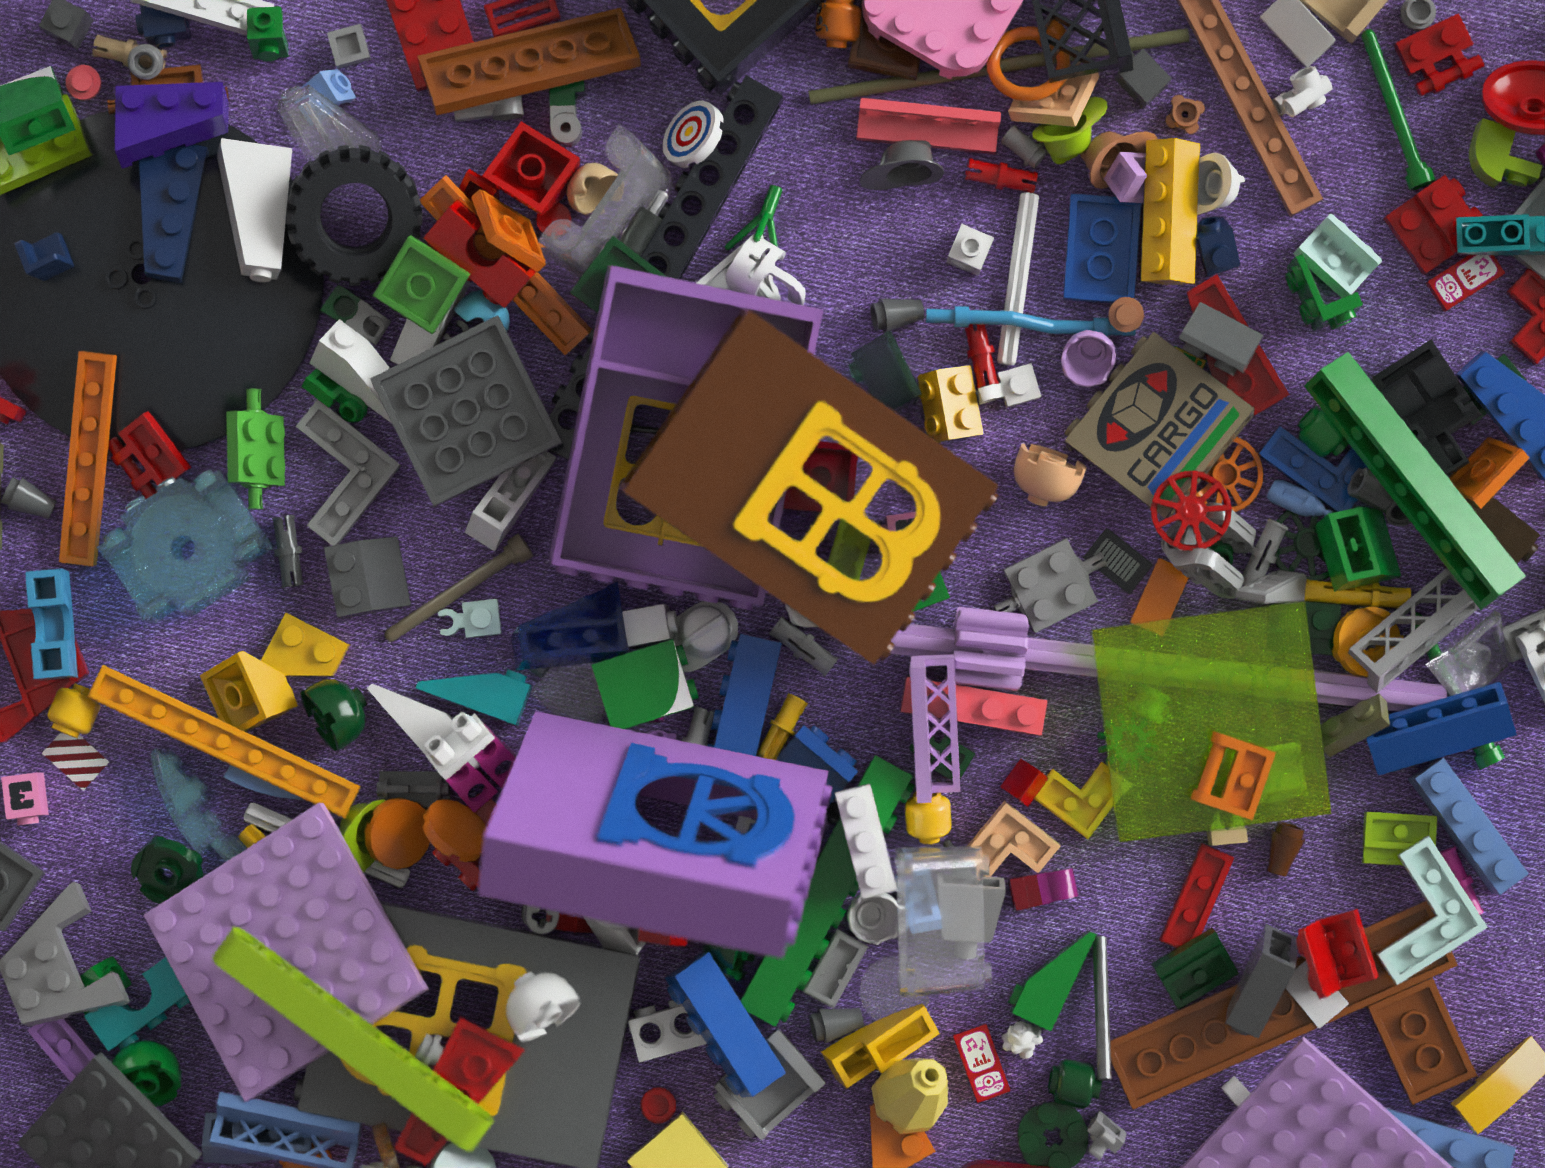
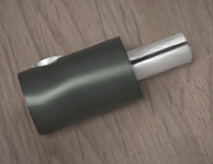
M658 190L647 209L640 206L628 227L622 232L620 241L639 256L642 255L663 221L657 215L669 197L664 191Z

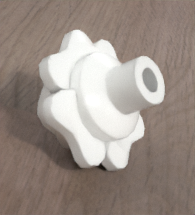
M1023 1021L1016 1022L1013 1026H1009L1007 1033H1004L1001 1037L1004 1042L1002 1045L1005 1051L1011 1050L1013 1054L1019 1053L1022 1059L1032 1057L1035 1045L1043 1042L1041 1028L1038 1026L1033 1027L1032 1024Z

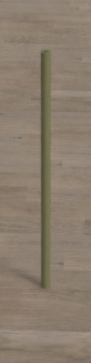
M1188 28L1129 37L1131 51L1190 41ZM1095 43L1086 56L1088 58L1107 56L1109 53L1106 48ZM1085 45L1075 46L1071 48L1078 52H1081ZM1043 52L1003 58L1000 61L1002 73L1046 66ZM1070 56V60H1071V61H1074L1075 58H1073L1072 56ZM1056 57L1053 60V64H1057ZM985 65L978 74L974 72L968 76H956L948 79L940 76V70L937 69L919 72L916 81L889 77L808 91L810 105L987 76L988 73Z

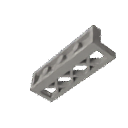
M1448 568L1349 648V655L1369 672L1367 684L1375 692L1381 691L1479 609L1464 589L1457 595H1441V586L1450 578L1463 589ZM1420 603H1436V613L1431 617L1415 616V607ZM1394 624H1411V633L1405 638L1390 637V628ZM1369 645L1385 646V655L1375 663L1362 652Z

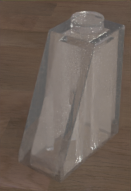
M309 84L301 89L299 86L291 87L281 94L280 97L282 99L278 100V112L308 162H313L319 157L320 153L326 150L332 152L338 150V146L349 145V148H359V145L369 146L370 150L375 152L382 150L378 134L334 104Z

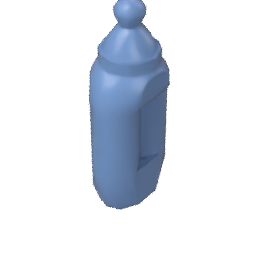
M1276 479L1267 494V499L1273 504L1300 516L1316 517L1332 513L1331 510H1326L1322 501H1319L1313 493L1284 480Z

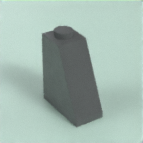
M1268 924L1262 930L1229 1003L1226 1015V1024L1230 1025L1235 1032L1241 1035L1250 1034L1256 1038H1259L1293 975L1297 961V938Z

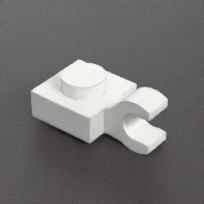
M1032 363L996 374L999 380L998 384L981 387L976 391L980 405L1003 398L1006 408L1041 398Z

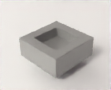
M361 23L327 33L337 69L371 60Z

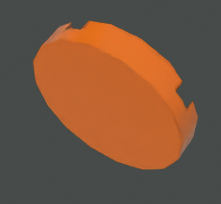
M401 797L387 799L378 805L372 812L374 816L365 828V846L370 857L385 867L397 870L408 868L418 862L430 844L423 830V825L425 824L423 815L426 810L417 802Z
M436 800L429 806L423 815L425 820L423 830L430 843L448 857H451L452 854L459 856L460 859L458 861H476L482 855L484 835L487 830L482 819L469 807L453 800Z

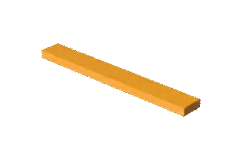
M102 665L87 695L88 698L308 802L315 805L324 803L328 811L346 819L361 786L105 665Z

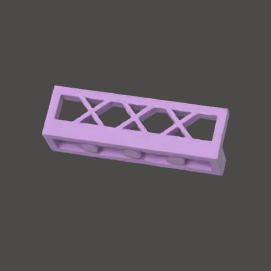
M954 655L911 656L910 678L917 803H931L932 793L960 792ZM947 665V677L938 686L926 677V666ZM947 685L948 695L944 691H942ZM927 686L933 691L928 697ZM937 695L949 705V710L940 720L928 711V705ZM949 718H950V729L945 725L946 721H947ZM929 720L934 724V726L930 730ZM939 729L951 738V743L942 753L930 744V738ZM950 752L952 762L946 758ZM930 753L936 757V759L932 763ZM942 762L952 771L953 782H932L931 772Z

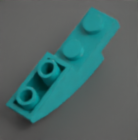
M1529 214L1456 218L1457 254L1545 255V216H1529Z

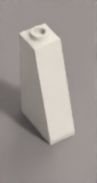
M221 138L217 151V160L241 275L250 276L251 280L257 282H269L271 279L277 280L282 265L292 148Z

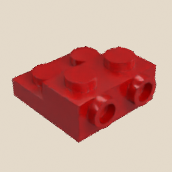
M1443 175L1383 218L1423 276L1457 253L1456 218L1483 216L1475 206L1469 208L1462 199L1466 193L1460 182L1456 178L1449 180L1446 175Z

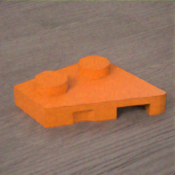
M874 1103L870 1105L873 1168H908L936 1152L925 1131L900 1134L893 1129L894 1125L888 1120L884 1122L877 1116Z

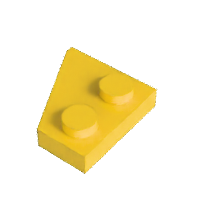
M285 613L261 661L284 673L285 676H334L350 645L289 613Z

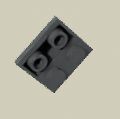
M1200 302L1179 339L1185 343L1182 348L1184 351L1201 360L1207 354L1216 359L1214 364L1216 368L1234 376L1236 371L1244 374L1264 335Z

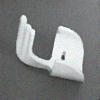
M753 234L742 246L726 273V284L729 289L756 296L764 278L772 275L788 288V300L794 304L804 306L805 288L793 276L775 266V262L778 259L783 260L786 252L762 237L759 242H754L753 237L755 234ZM768 250V254L760 263L752 278H748L752 269L756 265V261L749 258V256H752L759 260L761 256L765 253V251Z

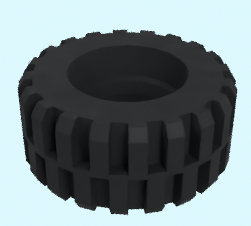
M349 145L338 146V150L332 152L326 150L320 153L319 157L313 162L309 161L302 167L300 175L295 177L291 185L286 209V224L291 244H294L296 254L302 262L306 261L310 265V270L317 275L322 273L328 276L331 282L339 284L340 280L348 281L349 286H360L361 281L369 280L370 284L381 281L380 277L386 274L408 236L412 235L418 240L421 236L420 229L423 214L416 185L412 177H409L406 173L405 168L398 161L394 162L390 159L389 154L381 150L375 152L370 150L369 146L359 145V148H349ZM349 183L365 184L375 189L384 199L388 209L387 224L383 233L373 242L363 246H346L335 242L325 232L320 216L322 204L327 195L341 185Z

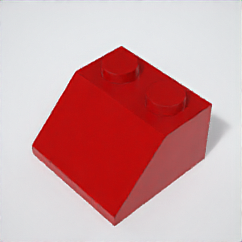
M521 121L486 169L482 179L538 214L543 215L559 203L566 194L568 182L580 168V157Z

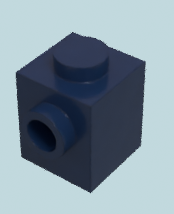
M140 5L141 14H136L137 30L139 35H144V38L150 45L155 44L157 48H167L175 46L176 41L192 39L188 18Z

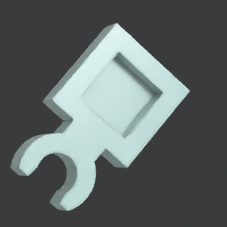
M498 599L463 602V613H456L451 609H442L438 612L439 617L450 616L453 619L451 628L440 630V634L443 636H452L465 628L466 638L502 634Z

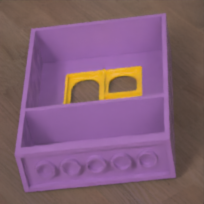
M607 266L548 558L550 563L555 565L556 572L578 576V571L583 570L590 572V576L595 580L613 583L614 577L625 579L627 586L648 590L649 584L659 585V589L663 593L675 596H683L684 591L694 592V596L698 600L718 603L719 597L729 599L728 603L732 604L733 607L753 610L754 604L763 606L765 589L658 515L644 525H632L625 522L619 516L616 509L618 487L620 481L627 476L634 464L626 461L625 454L635 407L643 404L672 410L742 309L751 310L813 355L816 349L823 309L615 266ZM787 488L767 516L768 522L778 530Z

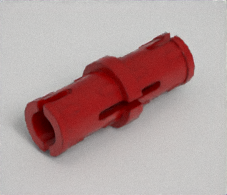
M973 158L968 159L967 167L981 170V172L977 173L966 170L964 180L992 184L998 190L1006 187L1028 193H1034L1036 185L1024 183L1022 179L1037 182L1038 172L1036 171L1031 172L1008 167V163L1004 162L996 165L974 160Z
M969 324V327L965 328V333L970 350L966 352L968 359H972L977 383L976 387L978 389L986 386L984 373H987L989 385L998 384L999 380H997L992 354L995 351L993 345H989L986 325L976 324L977 331H974L973 324Z

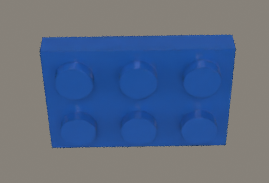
M1071 193L1063 300L1112 304L1121 297L1135 299L1141 203L1120 202L1117 197Z

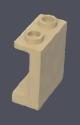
M1388 0L1300 1L1352 44Z

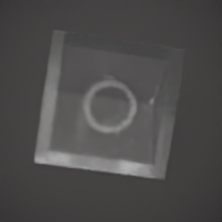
M1493 611L1471 624L1425 664L1451 696L1486 686L1508 667L1501 613Z

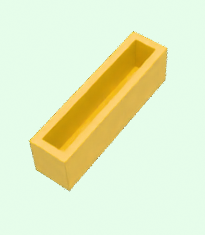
M1178 138L1146 140L1145 173L1147 177L1144 185L1141 281L1161 285L1195 284L1200 143Z

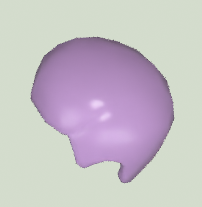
M1084 330L1074 334L1067 341L1061 357V365L1065 377L1074 385L1086 388L1103 384L1116 362V348L1112 340L1102 332Z

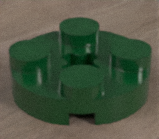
M155 836L149 843L143 845L134 857L131 865V874L133 880L137 877L138 882L142 885L139 890L151 901L161 904L204 876L201 867L203 859L198 852L190 850L179 842L162 836ZM162 868L169 869L173 873L171 877L165 876V870Z
M1054 1101L1043 1102L1029 1108L1020 1119L1017 1128L1018 1146L1024 1159L1030 1165L1072 1168L1080 1162L1086 1153L1089 1132L1083 1117L1075 1108L1059 1105ZM1057 1127L1061 1130L1059 1136L1062 1141L1059 1145L1053 1143L1051 1147L1045 1144L1047 1138L1043 1135L1046 1129L1053 1131Z

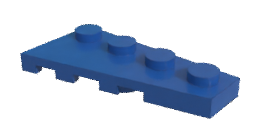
M1481 351L1455 375L1512 445L1525 451L1530 457L1526 462L1540 479L1545 481V395L1493 356Z

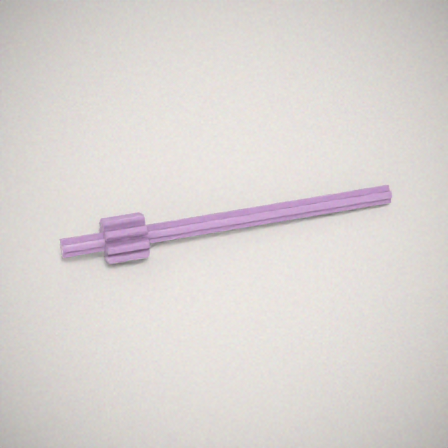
M958 607L956 610L952 629L910 624L904 632L899 629L891 641L895 645L890 654L905 656L954 655L955 684L1011 691L1019 690L1022 676H1024V671L1027 669L1351 707L1379 693L1387 701L1388 711L1399 712L1446 698L1448 688L1446 685L1394 679L1377 693L1367 684L1368 677L1352 674L1027 637L1029 628L1028 618L1024 614Z

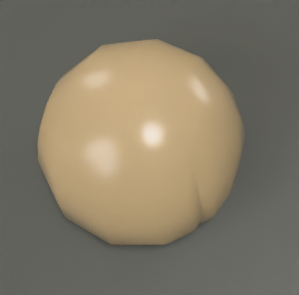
M597 162L587 163L581 166L568 182L566 195L571 208L579 213L587 215L594 211L601 212L603 210L601 204L604 200H616L618 198L622 181L619 174Z

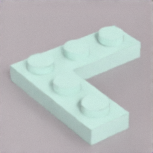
M1426 836L1397 855L1435 916L1376 953L1396 985L1488 928L1430 836Z

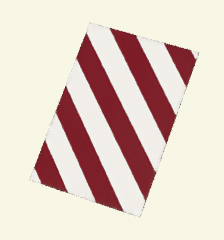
M62 732L42 752L46 758L83 791L109 763L105 757L80 735L77 739Z

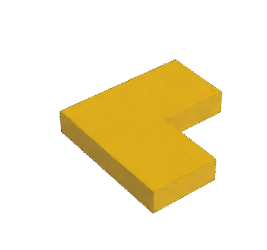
M1100 762L1081 789L1054 769H1051L1047 774L1048 781L1034 800L1083 837L1089 839L1130 782L1103 762Z

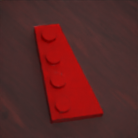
M1217 274L1187 292L1193 313L1199 303L1202 302L1249 327ZM1260 345L1244 374L1236 371L1234 376L1214 366L1216 359L1205 354L1211 375L1254 408V416L1290 395Z
M460 1017L433 1071L479 1105L526 1049ZM412 1112L394 1149L427 1165L449 1139Z

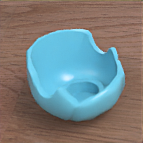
M482 290L470 292L453 308L467 322L474 318H481L485 322L498 315L506 332L509 329L510 317L507 308L504 309L500 304L495 305L483 295Z

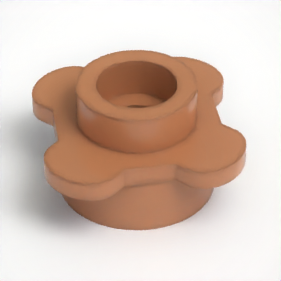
M1183 95L1174 96L1171 100V113L1165 118L1166 125L1171 129L1175 127L1184 129L1187 134L1196 133L1199 129L1198 119L1205 111L1204 104L1201 101L1184 98ZM1184 111L1188 113V117L1186 118L1182 116V112Z

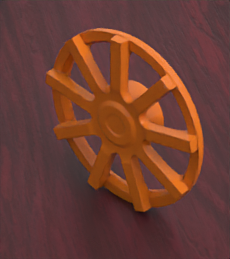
M1236 437L1233 442L1238 444L1230 458L1225 459L1223 453L1207 473L1218 480L1225 490H1229L1237 504L1232 507L1234 512L1246 508L1254 501L1262 487L1264 474L1263 465L1256 450L1247 441ZM1246 448L1254 460L1237 466L1235 461L1242 449ZM1257 466L1256 483L1240 477L1241 471ZM1208 483L1200 491H1196L1197 497H1201L1213 485ZM1237 483L1254 489L1244 502L1235 489ZM1217 490L1215 503L1222 504L1223 499Z

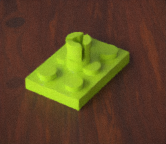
M68 94L63 95V99L76 130L10 156L0 138V195L92 156L74 105Z

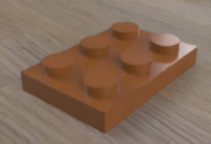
M1432 977L1366 1006L1411 1105L1477 1076Z

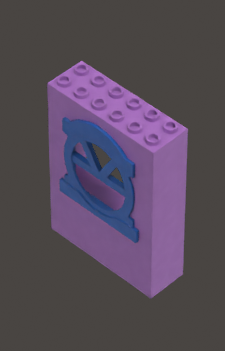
M535 711L484 835L478 895L783 958L787 944L794 945L798 923L794 922L800 923L804 907V901L802 900L807 899L810 885L809 878L812 879L816 857L819 855L822 836H824L828 818L826 811L829 807L833 788L826 785L828 771ZM637 795L690 805L679 839L655 830L639 816L634 804ZM729 813L757 819V822L748 833L743 835L712 815ZM700 823H703L730 841L697 843L695 838Z

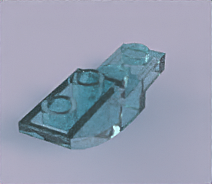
M155 748L150 754L158 790L174 823L198 854H206L213 847L227 862L246 850L247 847L235 835L232 834L228 837L219 828L223 823L212 811L207 809L203 812L201 810L210 800L205 793L208 790L205 783L195 774L189 777L180 768L184 764L183 761L172 750L168 749L164 752L162 749Z

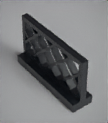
M1032 0L1050 83L1119 68L1120 73L1134 70L1132 51L1120 0H1097L1098 8L1093 6L1096 0H1088L1087 2L1084 0H1068L1082 8L1074 21L1059 14L1067 0H1059L1053 9L1044 6L1039 0ZM1088 12L1101 19V24L1094 33L1079 25ZM1042 13L1047 15L1045 20H1043ZM1053 20L1068 27L1059 41L1046 34V29ZM1074 31L1089 39L1081 52L1065 45ZM1103 31H1104L1105 39H1103V38L1100 37V35L1103 33ZM1097 43L1108 50L1110 58L1094 61L1086 55L1093 45ZM1049 44L1054 46V49L1051 52ZM1060 51L1075 58L1070 67L1054 70L1053 60Z

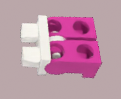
M461 712L452 720L450 726L454 731L448 737L443 739L440 735H434L425 743L424 747L428 752L426 757L438 773L469 808L475 812L498 792L479 767L481 766L502 789L506 784L517 756L475 713L469 716L465 712ZM503 761H511V766L505 773H495L496 767ZM484 784V789L480 795L473 798L468 796V792L474 786Z

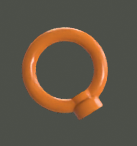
M1053 20L1046 29V34L1058 41L1066 32L1064 26L1056 20ZM1023 26L1005 32L986 63L988 76L995 88L1005 96L1019 101L1041 100L1058 91L1066 79L1051 83L1048 80L1035 87H1021L1006 79L1001 71L1000 61L1008 47L1023 40H1034L1041 48L1042 46L1038 28L1035 26ZM1049 44L1050 51H1052L1054 46ZM1063 51L1058 53L1056 56V70L1071 66L1070 55Z

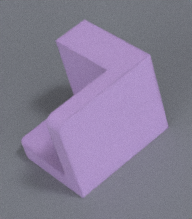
M1119 152L1104 177L1105 182L1120 202L1144 203V180L1147 177L1145 173L1146 153Z

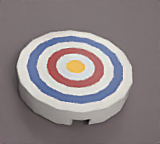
M703 100L692 102L682 108L672 119L664 135L663 153L666 158L681 168H688V164L692 162L698 164L704 161L714 151L721 138L722 130L719 126L720 121L723 122V116L720 111L711 103Z

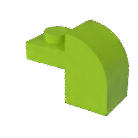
M1483 118L1476 124L1469 148V161L1475 175L1483 183L1493 188L1501 182L1503 176L1507 177L1506 182L1515 186L1526 187L1527 184L1532 185L1539 179L1543 165L1510 156L1509 153L1516 132L1505 128L1497 122Z

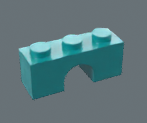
M166 957L142 974L151 988V999L146 1007L135 1009L128 1004L121 1006L112 1005L99 1008L98 1011L89 1012L84 1016L108 1051L117 1047L121 1050L123 1047L138 1041L139 1038L136 1033L148 1026L150 1031L168 1019L165 1012L177 1005L179 1009H182L190 1003Z

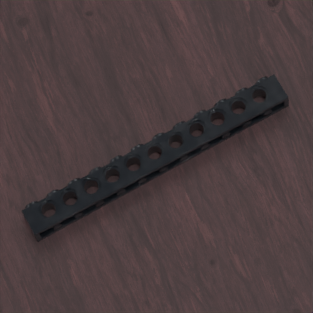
M747 75L742 83L736 81L733 84L726 100L730 101V104L724 114L720 112L723 116V122L720 121L719 128L722 130V134L718 144L723 140H731L737 146L735 152L731 155H722L718 152L716 145L714 151L704 161L694 164L689 174L686 172L682 173L674 188L678 194L672 204L666 202L662 207L658 217L663 221L641 256L648 263L655 260L664 262L667 265L664 275L668 278L681 280L783 103V96ZM740 110H749L754 115V119L747 125H741L735 121L734 116ZM706 170H714L718 173L719 180L714 185L707 186L700 182L699 177ZM696 200L701 204L702 209L697 215L688 216L682 211V206L685 202ZM678 230L684 235L683 242L678 246H669L664 241L669 231ZM595 326L587 338V342L592 344ZM591 345L584 356L581 354L577 355L569 370L573 374L567 386L560 385L552 399L555 407L549 417L563 444L549 451L566 461L569 459L575 428L570 430L562 428L560 426V418L566 412L578 414L581 397L577 395V389L585 379Z

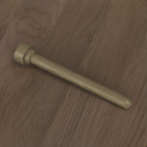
M519 533L508 539V544L503 547L504 551L389 627L384 634L386 640L390 642L397 640L509 564L513 563L515 565L518 562L523 564L534 557L525 540Z

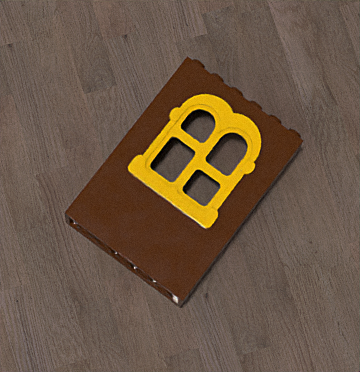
M742 309L618 488L875 665L878 659L883 662L891 653L895 645L891 641L899 629L904 632L915 617V613L912 610L919 600L925 602L936 586L933 580L939 571L945 572L952 565L957 556L953 551L960 541L966 542L977 528V524L974 521L982 510L987 512L992 507L998 497L995 491L999 485L751 310ZM825 435L831 436L872 466L870 476L851 502L842 501L802 471L803 463L819 440ZM887 479L894 480L908 490L916 502V515L913 522L907 528L900 531L885 530L868 519L864 513L873 496ZM790 485L797 486L821 503L823 507L821 515L800 542L792 540L772 526L767 520L769 512ZM836 519H844L873 539L879 546L882 553V564L879 571L872 578L864 581H854L816 556L815 549Z

